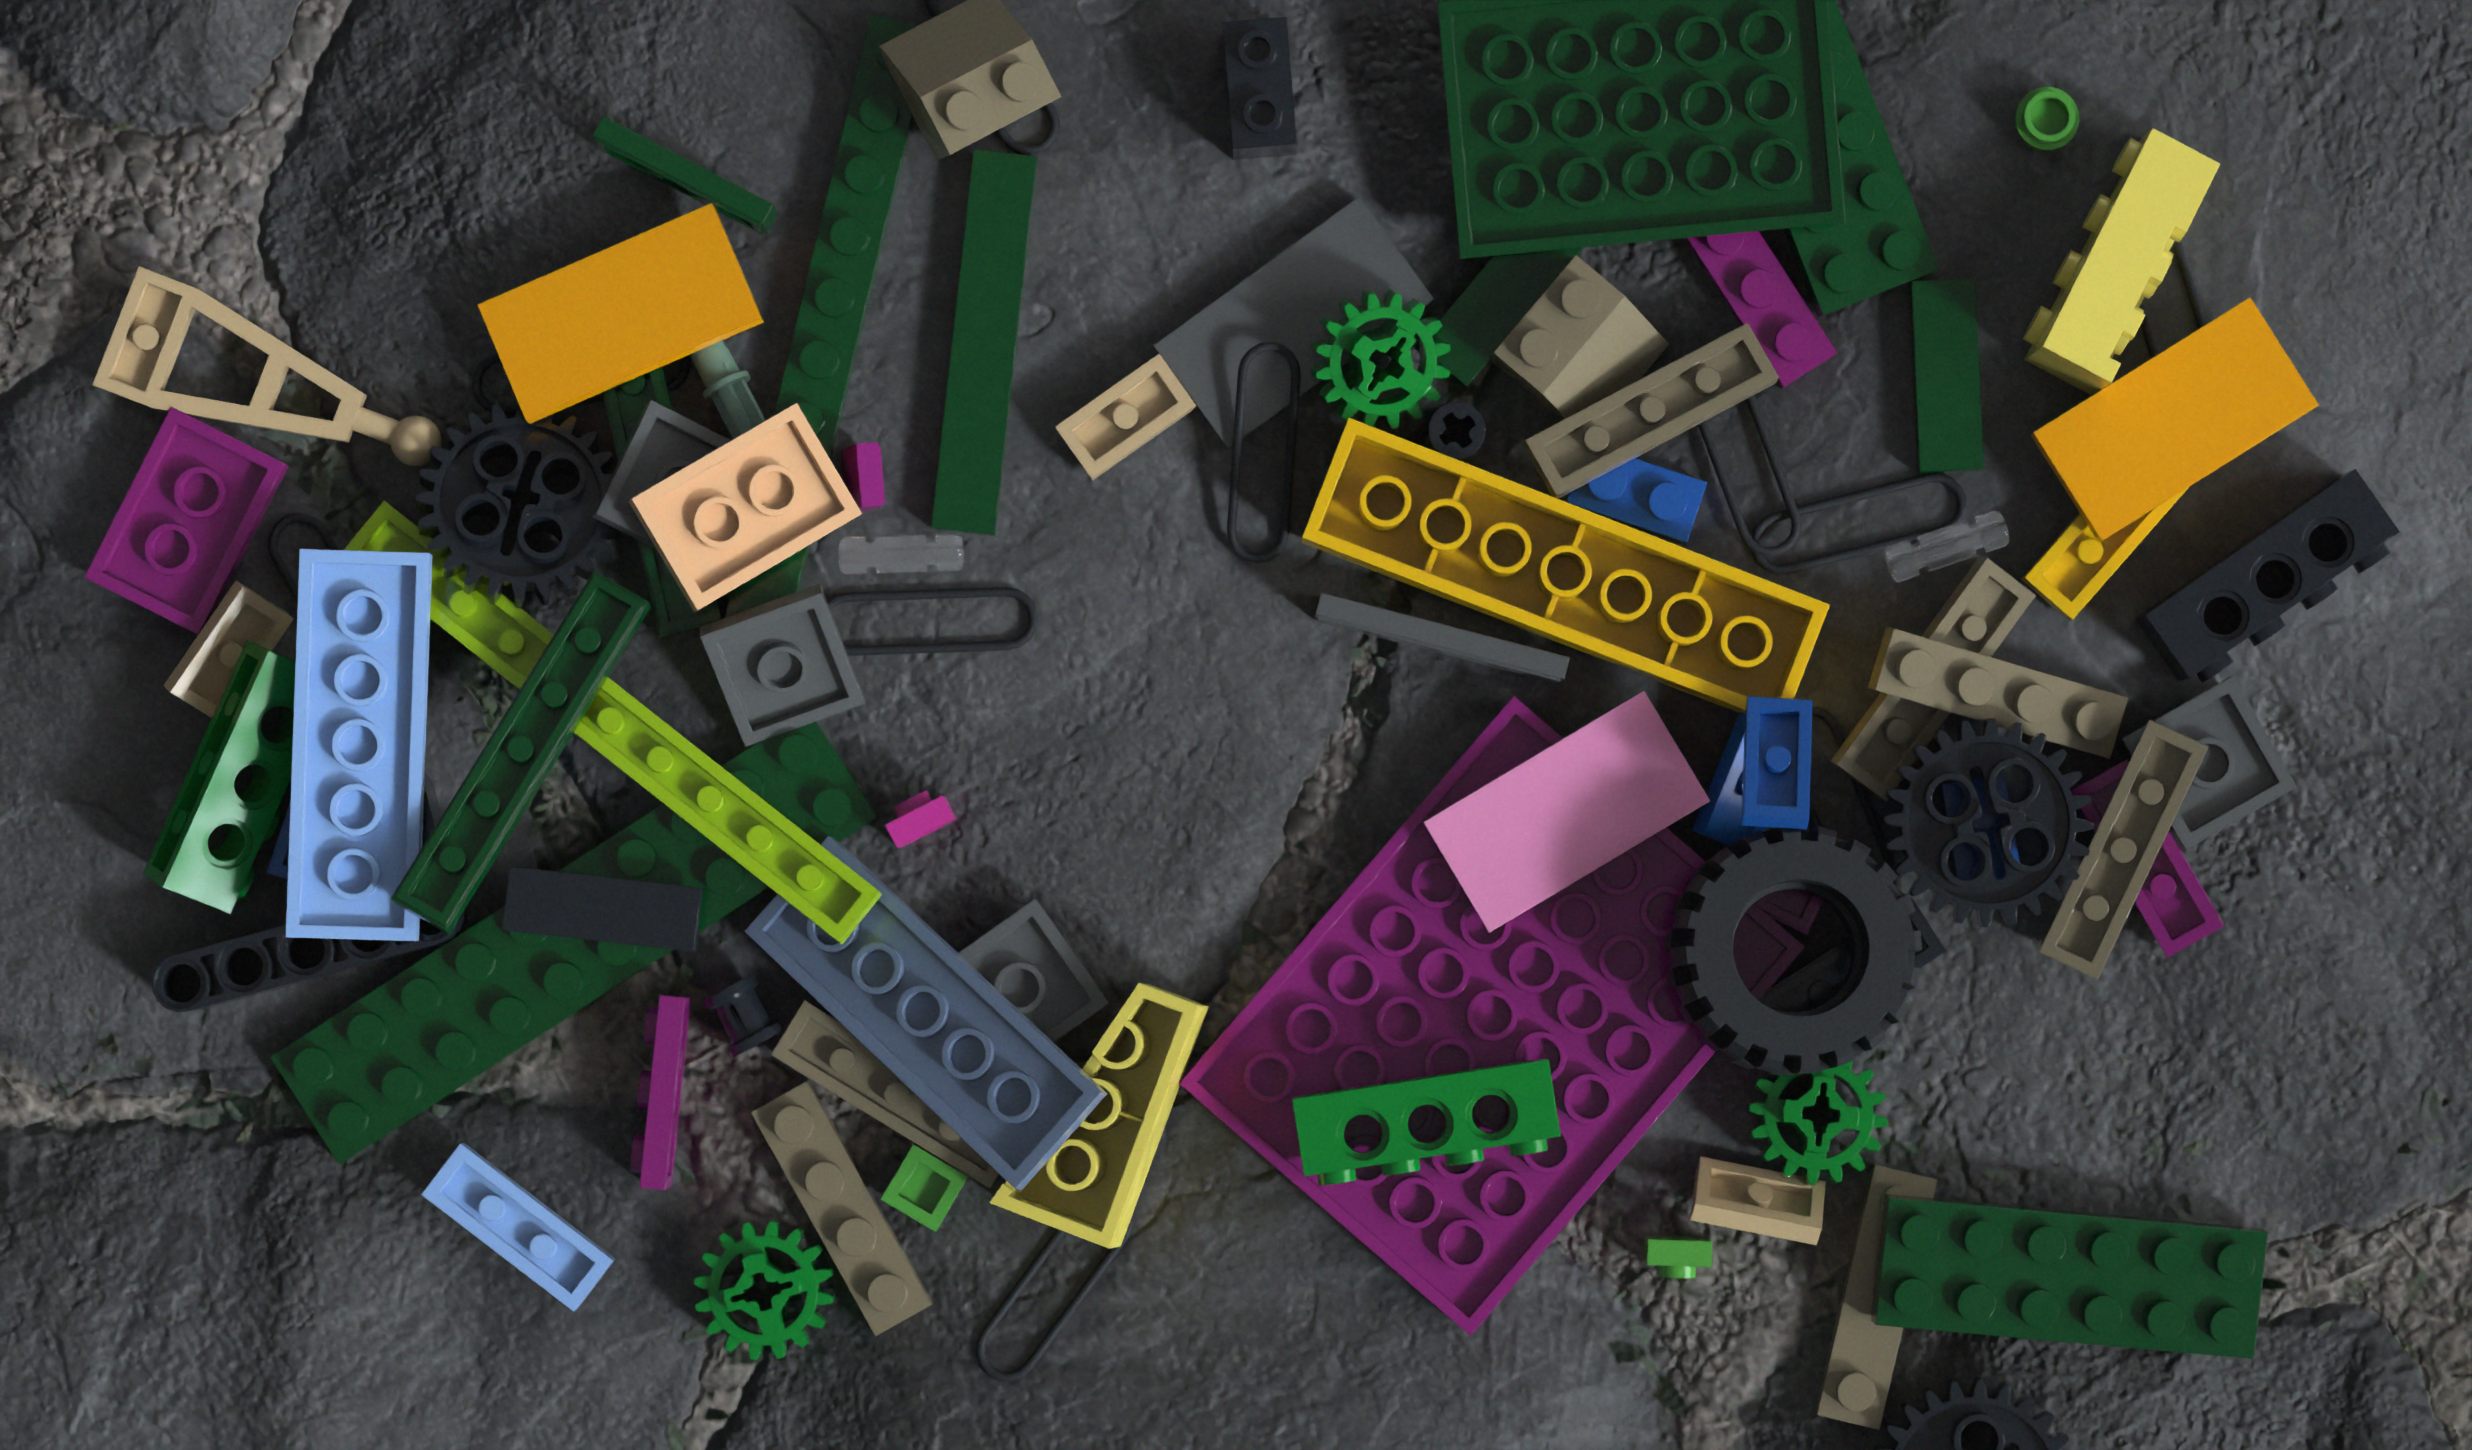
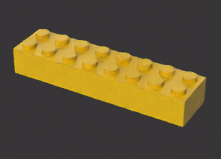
M1348 418L1301 543L1737 713L1741 712L1744 714L1748 696L1794 699L1830 604L1351 418Z

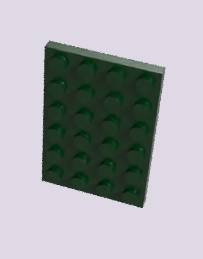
M1827 0L1437 1L1460 259L1846 223Z

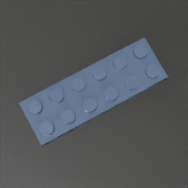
M828 836L821 846L882 894L846 941L841 945L778 894L745 932L1015 1189L1023 1190L1107 1093L847 848L833 837Z

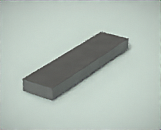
M1324 593L1320 595L1315 618L1318 619L1317 622L1555 684L1565 679L1570 657Z

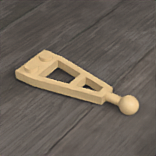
M140 266L137 269L92 384L108 392L160 411L169 412L170 408L173 407L189 416L349 443L353 431L391 445L392 451L398 460L409 466H423L430 463L431 447L441 448L442 444L438 427L428 418L409 416L398 421L364 408L363 405L367 395L201 290ZM195 310L269 355L249 406L164 391ZM289 368L341 399L333 421L273 410Z

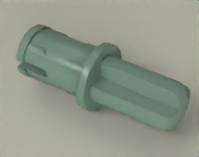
M724 340L689 355L707 388L703 392L705 400L714 402L733 439L766 421L747 385L751 378L749 373L739 370Z

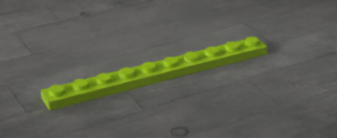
M383 501L344 550L428 553L427 545L432 541V538L427 535H420L415 524L387 502ZM449 555L432 558L430 619L520 690L554 634L524 610L516 608L515 604L503 594H501L494 605L490 604L488 585L481 583L475 591L469 595L464 592L466 573L462 571L446 579L443 576V566ZM610 678L606 679L574 733L842 945L882 896L881 892Z

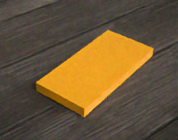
M712 203L478 304L525 420L529 424L764 323L717 210Z
M2250 297L2030 435L2098 542H2101L2313 410L2319 404Z

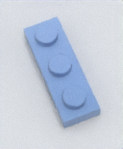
M465 1143L459 1144L421 1194L573 1312L579 1308L615 1260L608 1252Z

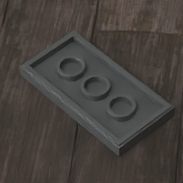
M1358 197L1153 346L1229 450L1233 447L1238 369L1241 359L1250 348L1259 343L1275 342L1285 345L1295 354L1301 373L1300 399L1324 381L1323 379L1315 378L1311 374L1310 368L1324 362V356L1311 348V342L1316 340L1327 341L1330 332L1323 327L1320 321L1323 317L1338 322L1343 317L1339 301L1345 299L1358 308L1362 306V291L1367 289L1376 294L1379 303H1383L1389 289L1396 290L1402 295V309L1413 298L1424 304L1425 307L1431 304L1434 298L1362 199ZM1390 318L1371 320L1358 327L1357 330L1361 332L1379 328L1385 319L1390 320ZM1344 348L1341 355V368L1350 362L1348 351ZM1272 351L1262 352L1255 356L1249 364L1243 439L1289 407L1291 368L1287 359L1280 353Z

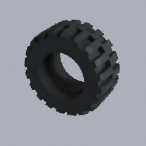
M1816 827L1812 830L1775 828L1763 832L1760 830L1735 841L1715 853L1709 861L1701 865L1687 880L1689 885L1684 893L1677 897L1671 911V915L1674 916L1671 931L1667 932L1665 936L1664 952L1670 953L1671 969L1667 970L1666 974L1670 990L1676 988L1682 1005L1678 1009L1686 1023L1693 1022L1703 1034L1700 1039L1714 1052L1721 1050L1732 1057V1063L1746 1069L1757 1068L1765 1070L1767 1074L1783 1076L1809 1074L1835 1068L1855 1060L1856 1056L1865 1051L1872 1050L1884 1040L1887 1029L1892 1024L1898 1023L1909 1007L1905 1003V999L1909 990L1917 987L1921 970L1914 967L1915 952L1922 950L1921 931H1913L1909 914L1916 912L1909 894L1901 896L1893 881L1898 876L1886 862L1878 865L1868 856L1870 848L1856 839L1849 842L1837 837V831L1822 827ZM1778 891H1802L1822 899L1838 915L1849 939L1850 966L1843 985L1831 999L1811 1010L1788 1012L1762 1003L1746 988L1735 965L1733 940L1739 921L1748 908L1757 900Z

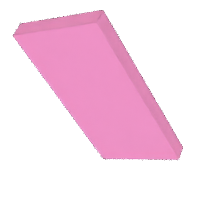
M1643 691L1426 820L1423 824L1488 933L1710 802L1647 694Z

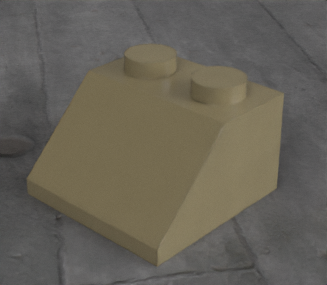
M967 0L878 46L936 161L1062 97L1032 38L1000 0Z
M1576 255L1495 350L1490 361L1563 421L1640 380L1669 346V343L1625 295Z

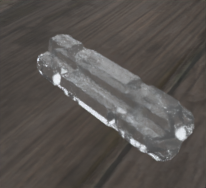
M1991 511L1974 517L1975 524L1968 526V523L1964 520L1917 536L1918 543L1911 545L1909 540H1905L1888 546L1884 550L1887 569L1894 581L1902 582L1919 576L1918 569L1926 567V570L1931 572L1977 556L1976 550L1982 547L1985 553L2005 547L2009 543V531L2003 516L1999 511Z
M957 533L936 534L935 540H927L926 534L875 536V542H866V536H846L841 538L839 543V566L841 572L845 574H867V567H876V573L928 572V566L937 565V572L959 571L964 563L963 540L961 535Z

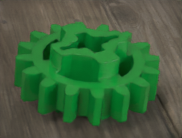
M1367 289L1362 291V306L1358 308L1345 299L1338 302L1340 311L1343 314V317L1338 322L1330 318H1322L1320 323L1330 332L1327 341H1312L1311 348L1324 356V362L1312 366L1310 371L1317 379L1329 380V383L1319 392L1323 400L1330 403L1342 398L1336 410V413L1348 421V418L1353 417L1359 410V422L1374 427L1378 416H1382L1387 426L1391 429H1396L1399 427V413L1404 410L1417 420L1422 417L1421 408L1417 402L1423 396L1436 402L1441 396L1431 386L1434 378L1449 377L1450 370L1437 363V357L1451 351L1450 344L1446 341L1432 338L1443 326L1440 320L1434 316L1420 320L1424 312V304L1413 298L1402 309V295L1392 289H1389L1386 293L1383 303H1379L1376 294ZM1390 318V320L1385 319L1379 328L1361 332L1357 330L1358 327L1371 320ZM1416 339L1420 351L1417 370L1413 368L1410 351ZM1343 348L1348 351L1351 370L1345 377L1348 381L1347 383H1345L1341 371ZM1376 349L1386 353L1391 358L1390 364L1385 369L1375 366L1369 360L1371 354ZM1399 387L1404 389L1393 397L1376 400L1382 391Z
M1853 1061L1835 1068L1809 1073L1805 1080L1804 1091L1793 1100L1778 1098L1786 1085L1802 1074L1774 1075L1775 1079L1773 1082L1764 1079L1755 1080L1753 1087L1764 1095L1763 1102L1747 1105L1746 1112L1761 1117V1126L1755 1127L1748 1134L1750 1139L1766 1138L1769 1146L1760 1156L1762 1161L1766 1162L1779 1156L1784 1160L1780 1176L1785 1179L1789 1178L1800 1168L1803 1169L1805 1185L1811 1186L1816 1185L1820 1170H1825L1832 1184L1842 1181L1843 1172L1841 1165L1846 1164L1855 1172L1862 1171L1865 1168V1164L1859 1152L1862 1149L1878 1152L1882 1146L1875 1138L1870 1136L1871 1130L1888 1126L1887 1118L1874 1115L1873 1106L1886 1099L1885 1093H1868L1865 1087L1874 1076L1871 1069L1855 1075L1850 1071L1853 1065ZM1836 1079L1841 1081L1850 1090L1857 1107L1847 1106L1835 1091ZM1818 1096V1099L1821 1100V1110L1831 1112L1832 1120L1831 1123L1820 1125L1816 1135V1132H1813V1121L1803 1119L1802 1111L1804 1108L1814 1106ZM1777 1124L1787 1125L1799 1139L1798 1152L1800 1154L1785 1143L1778 1131ZM1841 1131L1855 1132L1853 1139L1845 1149L1832 1157L1826 1158L1831 1139Z
M772 1219L766 1228L765 1234H758L754 1223L748 1221L742 1227V1240L738 1241L729 1232L719 1236L721 1245L725 1250L722 1255L712 1251L704 1253L702 1259L713 1270L711 1275H700L694 1279V1285L708 1289L709 1297L695 1305L696 1311L713 1312L716 1319L709 1324L706 1331L709 1335L718 1333L722 1329L728 1332L730 1335L727 1339L725 1350L730 1353L741 1342L749 1344L750 1359L757 1360L764 1346L771 1345L772 1352L777 1359L786 1356V1340L791 1338L801 1348L810 1343L808 1335L804 1330L807 1324L820 1329L826 1324L827 1320L816 1311L818 1305L832 1304L834 1302V1294L820 1290V1282L831 1277L833 1270L832 1268L825 1267L816 1268L813 1261L820 1255L823 1249L818 1244L805 1251L799 1245L804 1232L801 1228H796L785 1238L780 1236L779 1220ZM767 1247L787 1253L798 1263L800 1268L787 1270L772 1261ZM742 1253L743 1274L737 1284L722 1288L728 1266L736 1256ZM757 1273H764L767 1282L778 1281L781 1284L791 1281L793 1283L785 1286L771 1298L772 1306H765L762 1297L751 1298L750 1295L741 1298L737 1297V1295L743 1294L758 1282ZM807 1291L806 1302L801 1314L792 1324L787 1326L785 1313L787 1303L793 1295ZM741 1309L756 1318L759 1329L762 1332L744 1327L729 1312Z

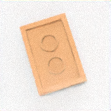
M797 403L628 501L694 612L862 514Z

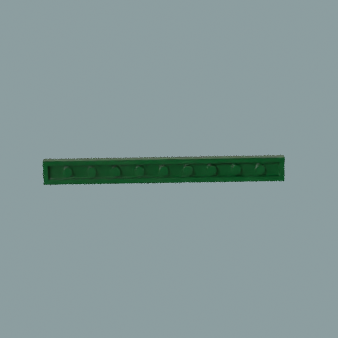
M872 14L774 413L775 416L797 403L830 460L914 119L878 46L918 25ZM810 545L733 589L730 594L725 617L799 591Z

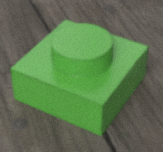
M914 1143L881 1200L936 1232L969 1176Z
M1643 1235L1642 1261L1647 1265H1658V1277L1696 1278V1267H1712V1241L1707 1237Z

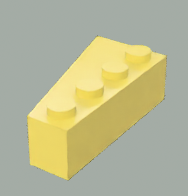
M2154 128L2149 130L2141 138L2140 142L2131 137L2129 138L2112 169V172L2121 176L2112 195L2108 198L2100 194L2082 227L2091 232L2080 254L2073 250L2068 252L2053 280V284L2062 288L2051 310L2040 306L2024 334L2023 340L2032 344L2024 359L2025 361L2090 395L2095 394L2112 383L2121 365L2120 362L2112 358L2114 354L2120 355L2128 342L2135 337L2145 317V314H2143L2144 310L2139 307L2145 297L2150 299L2157 287L2162 283L2174 256L2169 250L2174 241L2179 243L2188 231L2220 163Z
M1138 983L1082 1069L1107 1095L1023 1190L1015 1189L1006 1181L1005 1184L1001 1185L990 1203L1109 1249L1121 1247L1178 1093L1179 1083L1183 1079L1209 1006L1150 984Z

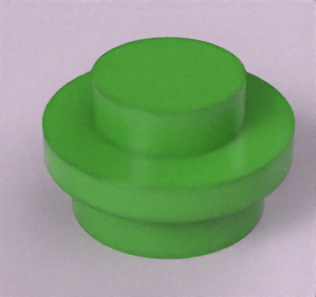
M2037 88L2029 92L2018 104L2014 117L2015 128L2021 140L2029 147L2039 151L2057 150L2065 146L2074 137L2079 125L2078 108L2074 100L2066 92L2058 88Z

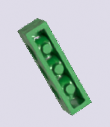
M249 640L246 641L144 869L143 875L161 887L231 914L236 900L242 899L248 892L254 877V867L252 864L262 842L269 840L277 828L280 819V808L278 806L288 784L291 783L296 660ZM279 706L280 720L278 725L271 732L262 734L260 726L262 717L269 709ZM253 765L254 778L247 789L236 793L234 782L237 774L244 767ZM227 824L228 837L225 843L218 849L209 851L208 839L210 834L216 827Z
M1547 1058L1292 1097L1304 1176L1317 1175L1319 1186L1357 1180L1355 1168L1381 1165L1382 1176L1421 1170L1419 1159L1445 1155L1446 1166L1479 1162L1484 1160V1148L1508 1145L1510 1156L1543 1152L1548 1150V1138L1561 1137L1550 1064ZM1497 1095L1503 1098L1507 1104L1508 1118L1505 1124L1498 1130L1483 1131L1477 1128L1473 1122V1106L1483 1096ZM1421 1105L1436 1106L1444 1115V1129L1436 1139L1431 1141L1417 1140L1410 1134L1408 1129L1410 1114ZM1357 1115L1372 1116L1381 1126V1138L1378 1144L1367 1151L1352 1149L1344 1139L1346 1124Z

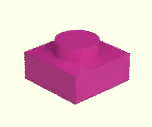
M924 791L893 807L898 818L887 823L885 826L896 847L903 848L952 823L957 818L945 796L931 800L928 792Z

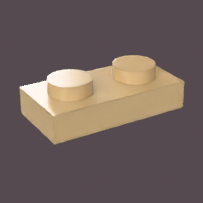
M1158 354L1055 426V428L1093 481L1196 408V405L1162 356Z
M236 580L163 686L170 693L212 718L246 641L249 640L273 650L294 618Z
M1700 1156L1695 1173L1690 1220L1817 1245L1822 1230L1826 1181L1817 1180L1816 1185H1805L1802 1176L1792 1175L1785 1179L1777 1171Z

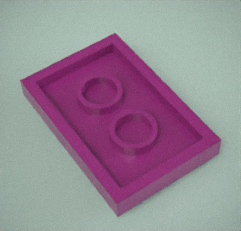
M171 407L84 578L199 635L218 607L289 465Z

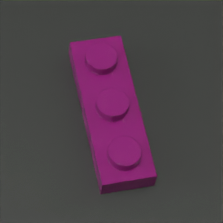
M1759 231L1684 238L1739 325L1742 326L1748 323L1779 376L1777 383L1781 389L1837 354V351Z
M2128 758L2071 789L2073 796H2091L2092 802L2080 809L2087 821L2094 823V833H2096L2129 764ZM2169 830L2135 901L2167 958L2224 927L2222 919Z
M660 995L658 1007L649 1006L647 1009L644 1044L654 1045L652 1071H641L637 1097L638 1108L648 1109L645 1135L635 1134L631 1153V1172L641 1173L639 1188L667 1190L672 1187L692 999L690 996Z

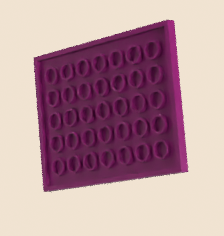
M1515 696L1504 706L1179 1083L1470 1336L1715 1053L1700 1039L1703 1034L1693 1022L1686 1023L1678 1009L1682 1005L1676 988L1670 990L1666 971L1671 969L1670 953L1664 952L1665 936L1667 932L1671 931L1674 920L1671 911L1677 897L1682 895L1689 885L1687 880L1701 865L1706 863L1702 857L1667 827L1488 933L1424 826L1423 822L1564 739ZM1755 903L1748 908L1739 921L1733 940L1734 961L1738 974L1749 992L1758 1000L1765 995L1805 948L1804 945ZM1533 1059H1549L1561 1137L1548 1138L1547 1151L1510 1156L1508 1145L1483 1149V1161L1446 1166L1445 1155L1419 1159L1421 1169L1419 1171L1382 1176L1381 1165L1355 1168L1357 1177L1355 1181L1324 1186L1318 1185L1317 1175L1304 1176L1292 1097ZM1497 1095L1481 1097L1472 1109L1473 1122L1477 1128L1483 1131L1498 1130L1505 1124L1508 1118L1507 1104L1503 1098ZM1433 1105L1417 1107L1412 1111L1408 1119L1410 1134L1420 1141L1436 1139L1442 1133L1445 1125L1442 1111ZM1357 1115L1351 1118L1344 1129L1345 1142L1357 1151L1372 1149L1381 1138L1379 1122L1369 1115Z

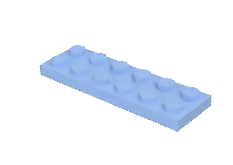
M300 549L286 937L419 941L420 918L393 903L391 897L422 849L432 554Z

